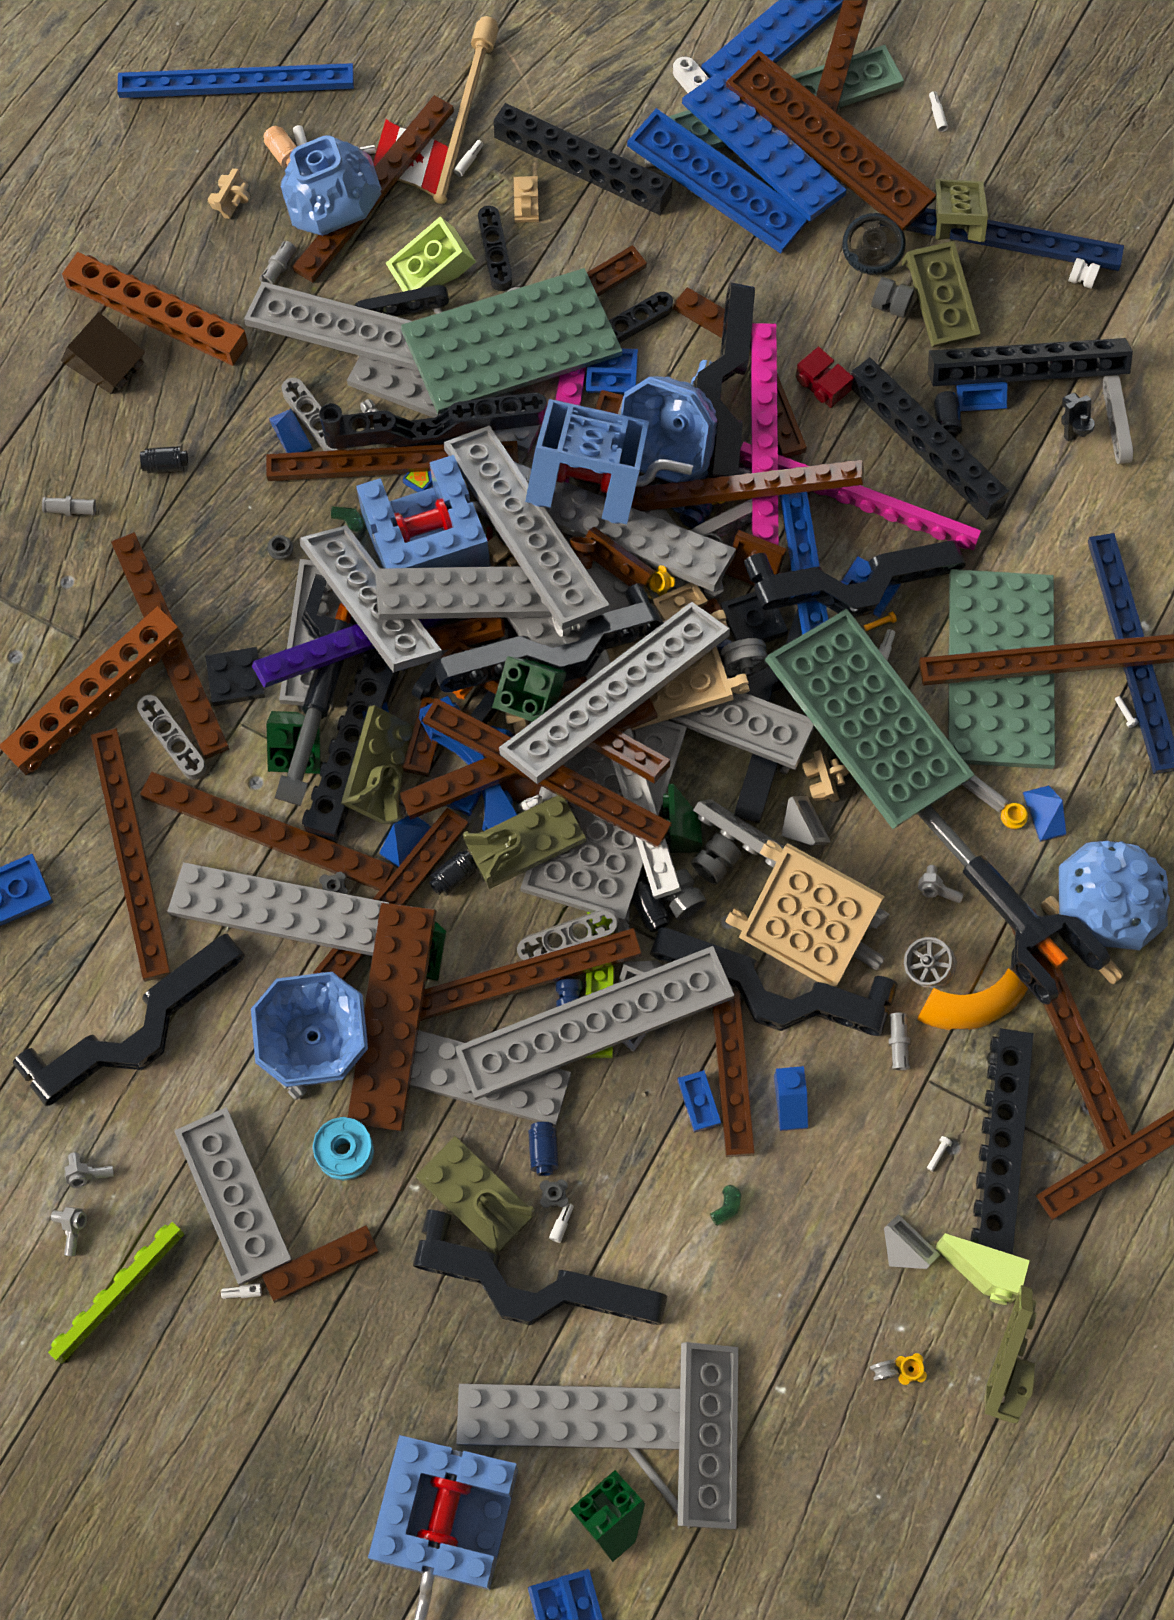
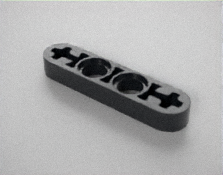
M484 206L478 212V224L490 283L495 290L505 291L512 285V272L500 214L494 206ZM486 216L491 217L492 226H488ZM491 234L499 236V240L495 242H490L486 238ZM495 254L504 257L500 262H493L490 258ZM502 270L504 281H500L498 278V271Z
M433 285L363 299L356 302L354 306L391 316H400L443 307L449 303V296L445 286Z
M657 292L610 319L609 322L619 344L668 316L673 310V298L667 292ZM638 312H646L649 317L645 320H639L635 315ZM623 323L628 326V329L620 332L615 329V326Z

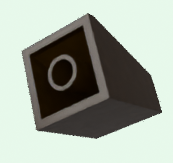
M98 312L67 346L61 361L111 394L115 388L120 391L129 380L126 376L131 371L136 373L144 364L142 358L145 351Z

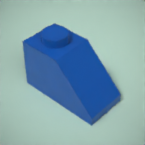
M804 1066L777 1068L774 1074V1085L780 1131L808 1129L807 1088Z

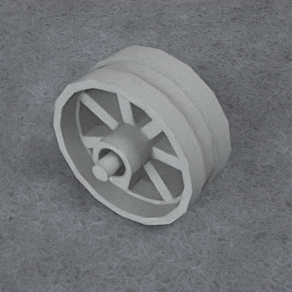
M757 638L742 639L732 642L720 650V659L728 676L735 677L739 674H746L747 676L768 666L765 661L768 654L766 653V645L763 640Z
M924 937L916 940L909 946L904 957V967L908 976L915 983L924 988L936 989L945 986L952 980L956 972L957 960L955 953L946 943L934 937ZM933 944L944 947L933 956ZM927 945V954L922 955L918 952L919 949ZM948 953L949 964L939 962L938 960ZM915 955L921 958V963L912 965ZM940 967L947 968L945 974L940 977L937 972ZM925 968L918 980L913 971ZM929 972L933 973L936 981L925 982Z

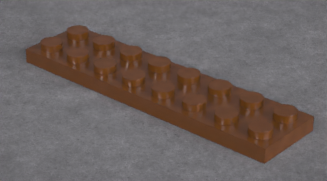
M381 903L364 1008L368 1049L355 1066L347 1117L357 1120L364 1126L403 1131L437 912L435 909Z

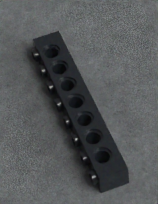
M507 103L503 105L493 120L494 138L653 213L661 215L672 198V180Z
M1126 338L929 350L928 375L932 386L1130 374L1133 350Z
M869 357L851 371V375L854 377L852 391L979 514L987 520L1005 505L1009 490L872 358Z
M376 648L364 652L362 670L358 669L355 675L354 684L356 686L354 692L348 694L346 700L347 711L345 716L341 715L339 718L337 738H333L330 742L328 762L322 764L320 770L321 781L319 786H314L311 794V801H313L310 810H305L302 819V825H304L306 832L334 843H338L350 810L349 807L341 804L365 722V718L357 719L355 717L362 713V711L367 712L370 706L375 705L383 709L384 702H387L388 706L400 671L393 672ZM377 667L384 668L380 673L373 672ZM368 690L376 691L374 695H364V693ZM351 736L359 737L356 742L347 741ZM343 759L350 760V763L346 766L338 765ZM333 783L342 784V786L336 790H332L329 788ZM324 807H333L330 813H321Z
M1000 1028L996 1036L991 1037L990 1053H994L993 1063H989L987 1070V1079L991 1080V1088L986 1090L984 1106L989 1107L988 1117H984L982 1122V1134H986L985 1144H981L979 1150V1161H983L982 1172H978L976 1179V1189H980V1198L975 1200L973 1216L978 1217L977 1228H972L970 1241L1012 1255L1034 1033ZM1009 1055L1013 1057L1016 1065H1007L1003 1061V1056ZM1007 1082L1011 1084L1013 1092H1004L1000 1087V1083ZM997 1110H1007L1011 1117L1010 1120L1001 1119ZM995 1137H1004L1008 1142V1147H999L995 1142ZM992 1164H1001L1005 1169V1175L994 1173ZM989 1192H999L1003 1198L1002 1203L993 1202L990 1199ZM987 1219H995L1000 1225V1230L996 1232L991 1231L987 1227Z

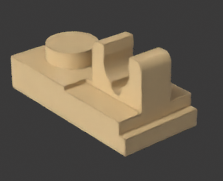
M538 176L514 177L515 223L539 222Z
M691 582L653 599L654 605H656L663 621L671 618L691 602L700 608L704 607L708 602L699 587Z

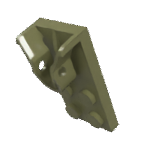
M935 179L934 192L936 194L937 216L935 240L949 239L951 229L962 228L967 232L968 240L985 242L988 213L983 181Z
M950 241L908 251L902 259V265H906L910 269L931 347L978 337L981 333L955 242Z
M375 705L368 708L341 804L381 824L401 820L402 815H400L398 794L404 771L403 764L414 730L413 725Z
M559 795L481 833H468V831L463 833L465 843L489 889L587 842L566 800Z
M456 1136L415 1176L427 1190L496 1255L536 1215L535 1209L531 1205H526Z
M1023 1285L1020 1286L985 1387L984 1414L1010 1423H1018L1033 1393L1035 1363L1017 1357L1018 1355L1023 1356L1027 1345L1026 1332L1027 1329H1033L1037 1313L1034 1312L1036 1301L1033 1300L1032 1288Z

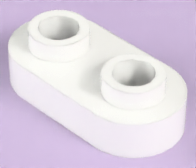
M680 57L673 64V75L687 93L709 79L690 57Z

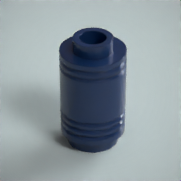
M551 1122L531 1124V1129L528 1130L531 1171L536 1172L537 1176L553 1175V1171L559 1168L556 1128L553 1127Z

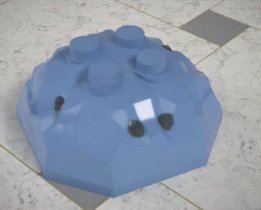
M1123 841L1090 842L1083 845L1060 864L1059 914L1077 917L1103 946L1141 950L1168 926L1167 910L1170 897L1168 895L1166 871L1157 863L1156 858L1149 857L1146 851L1139 846L1126 844Z

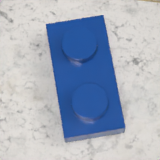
M705 1070L679 1077L677 1081L693 1132L696 1133L720 1126V1117Z

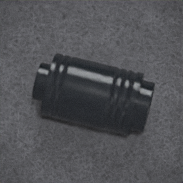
M944 391L937 394L934 400L935 418L943 428L956 438L962 432L959 398L952 391Z
M182 446L145 448V451L140 452L142 471H147L148 474L184 471V466H188L187 450L183 451Z
M466 850L463 852L459 851L430 875L432 881L429 884L438 895L443 893L447 896L470 878V876L475 874V869L478 867L469 852Z
M646 880L637 883L632 902L645 928L649 929L650 932H655L659 928L669 925L668 919L670 916L662 899L654 898L650 883H647Z

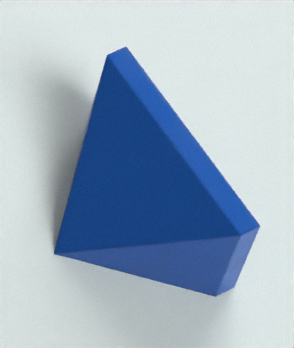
M1007 383L957 385L960 411L1007 408Z
M292 409L269 418L286 453L309 452L313 450Z
M1049 785L1023 792L1040 842L1066 835L1063 800Z
M409 816L399 820L392 826L379 854L398 868L431 826L419 817L410 820Z

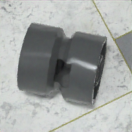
M882 276L876 288L871 307L882 311L890 309L891 314L904 318L911 304L915 288L905 284L897 286L896 281Z
M718 833L714 834L706 843V850H700L691 861L695 871L705 880L715 885L727 874L726 868H732L742 855L733 842Z
M687 869L676 871L681 891L663 897L665 901H671L669 907L677 920H682L695 914L707 903L700 889L693 887L695 881Z

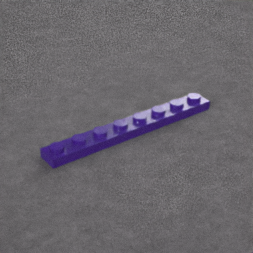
M447 618L418 620L425 629L445 623ZM356 624L255 660L252 668L263 687L266 688L375 647L360 626Z

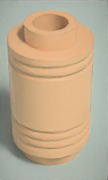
M272 126L264 133V143L280 165L286 169L291 161L290 154L297 146L283 128Z

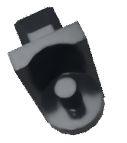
M1076 393L1064 396L1062 398V405L1065 408V413L1061 418V423L1064 426V438L1067 441H1071L1076 435L1085 437L1093 432L1095 422L1091 418V398L1088 395L1080 398Z

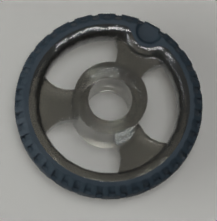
M869 213L853 220L847 227L842 241L843 253L848 263L857 271L859 270L861 273H867L868 275L886 273L896 267L904 255L906 239L902 229L888 216L880 213ZM879 224L888 227L894 233L897 240L896 243L887 242L885 232L877 228ZM863 227L866 232L863 235L861 247L851 249L853 234L858 228ZM870 241H877L880 245L872 247L868 243ZM884 254L890 258L887 262L878 265L864 263L865 258L877 260Z

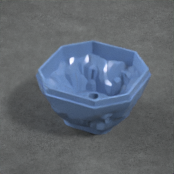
M328 135L294 148L290 154L291 161L285 169L286 175L281 181V190L292 226L322 236L365 219L380 197L382 190L371 156L357 146Z
M652 376L624 393L621 415L649 421L640 472L646 473L649 465L660 459L693 465L691 475L669 470H659L655 476L671 483L689 481L709 468L710 459L714 451V437L717 433V418L711 401L699 388H695L691 383L677 381L671 377Z
M333 972L277 978L251 1008L255 1063L285 1087L326 1084L343 1080L368 1049L363 995ZM318 1035L317 1040L309 1041L311 1036Z

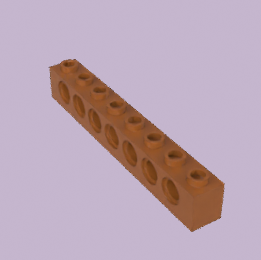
M77 252L62 273L67 288L233 366L248 345L245 330L240 325L230 324L217 314H209L195 304L181 301L176 295L164 293L155 285H147L139 281L134 275H126L110 264L105 265L91 255L86 256Z
M157 606L0 744V749L25 775L37 770L45 758L50 754L56 753L61 748L62 743L69 737L78 734L87 721L96 718L104 706L109 702L115 701L129 684L137 682L146 669L156 665L163 654L169 649H174L180 643L184 636L178 626ZM158 637L156 642L148 644L151 638ZM138 654L135 660L128 661L132 655ZM118 671L116 677L109 679L111 673ZM93 689H98L95 695L89 696ZM79 706L75 713L69 714L71 708ZM59 723L57 729L49 731L53 724ZM38 741V745L35 748L29 749L33 742Z

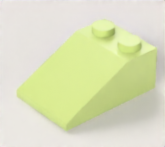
M440 216L387 261L386 265L402 291H408L433 285H443L458 278L476 261L456 229Z
M946 1233L936 1245V1250L978 1290L990 1296L992 1302L1007 1305V1302L1012 1303L1017 1298L1020 1286L1024 1284L1030 1260Z

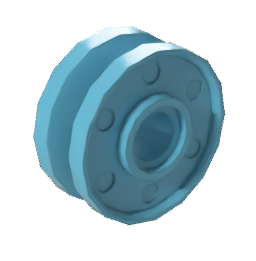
M347 1117L334 1118L323 1124L315 1134L312 1145L314 1158L322 1171L332 1179L342 1181L355 1179L365 1173L371 1165L374 1156L373 1141L365 1126L357 1120ZM341 1144L351 1145L350 1150L346 1154L337 1153V1148Z

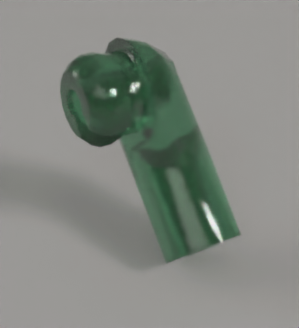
M332 506L331 519L344 520L349 529L354 532H358L363 528L364 521L356 509Z
M734 1185L724 1187L722 1191L724 1194L723 1206L710 1213V1217L716 1226L739 1212L742 1195L740 1190Z

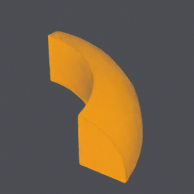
M1009 968L998 982L978 993L955 995L933 988L917 1020L946 1030L981 1028L990 1025L1011 1012L1022 1000L1028 988Z

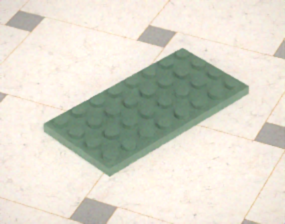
M585 268L401 325L403 336L437 414H441L450 408L453 403L459 401L491 398L622 355V348Z
M951 569L949 573L948 655L1054 645V575ZM1054 674L948 683V741L964 762L973 765L1053 769L1055 766Z
M845 609L766 657L765 661L892 829L906 822L974 776L968 765L848 609Z

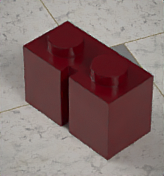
M818 346L797 364L796 378L801 386L807 387L814 393L818 401L832 408L852 390L854 377L839 364L830 369L829 367L834 363V359Z

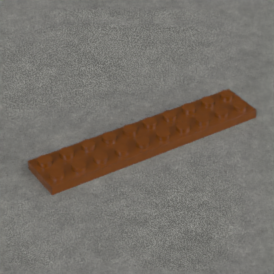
M760 50L726 81V87L736 93L746 104L754 107L758 114L787 135L809 156L877 212L893 220L903 232L936 199V194Z

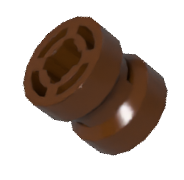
M571 537L570 547L585 569H591L593 564L591 553L595 550L596 541L586 537Z

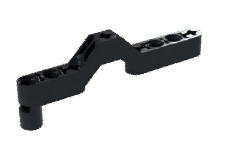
M732 282L729 283L726 293L720 358L699 371L693 381V386L704 392L716 411L717 433L714 437V451L710 459L708 479L752 473V468L739 466L743 422L736 419L720 400L722 383L735 374L745 375L750 352L755 287Z
M528 393L459 401L453 403L450 408L435 418L407 420L389 411L343 415L338 405L329 403L321 407L319 417L325 443L332 449L384 443L397 447L444 445V442L487 426H490L495 431L541 425L547 408V400L540 393Z
M956 540L877 555L868 562L871 573L867 581L851 585H845L824 573L821 567H811L774 575L766 553L751 555L744 561L749 577L755 583L754 590L762 610L817 601L838 614L848 609L854 618L871 614L879 604L887 586L946 575L950 573L951 569L961 570L966 566Z
M638 583L630 586L625 592V597L630 606L609 611L587 620L585 631L576 642L552 648L531 641L528 636H518L442 657L435 661L432 669L440 689L447 693L501 679L507 656L542 663L565 671L567 673L564 682L588 676L605 649L641 640L663 624L664 621L656 605H654L646 585Z
M798 609L786 644L802 635ZM770 666L748 677L750 691L746 694L770 702L772 693L785 686ZM752 753L736 805L735 817L760 823L778 763Z
M662 927L657 932L650 955L665 963L673 962L713 946L730 986L739 989L754 1021L778 1031H783L807 1019L818 1016L872 1036H881L889 1013L884 1006L892 1005L898 983L890 978L875 976L868 997L865 998L825 983L815 982L810 992L791 1000L764 989L756 973L759 962L755 959L672 929Z
M223 934L151 987L143 995L142 1000L147 1005L144 1026L122 1043L99 1041L95 1035H89L48 1066H46L34 1048L26 1049L16 1056L13 1060V1065L25 1081L33 1080L30 1087L44 1106L56 1103L102 1067L143 1070L164 1054L170 1016L236 967L244 959L245 954L229 934Z
M428 1209L426 1212L421 1233L427 1236L426 1240H419L413 1267L481 1284L502 1319L531 1325L563 1304H568L652 1325L662 1324L668 1296L648 1289L566 1270H559L556 1281L537 1293L508 1287L497 1269L500 1256L445 1242L452 1216L438 1210Z

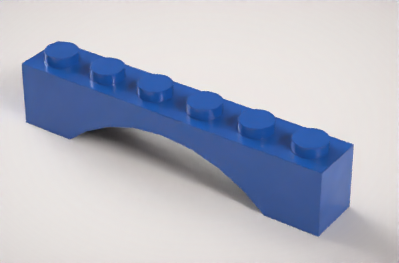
M448 696L440 699L441 701L460 710L457 703H452ZM432 703L420 709L419 720L431 741H436L438 744L453 751L467 765L486 758V756L423 723L422 720ZM500 784L482 790L484 800L483 831L520 814V812H515L512 807L513 800L507 790L503 791Z

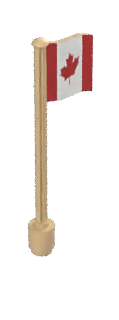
M488 16L481 17L475 26L471 45L476 51L449 147L431 139L398 179L400 182L415 186L432 195L434 201L439 204L447 202L446 195L486 53L493 51L498 35L497 21ZM387 119L385 120L373 161L374 167L406 130Z

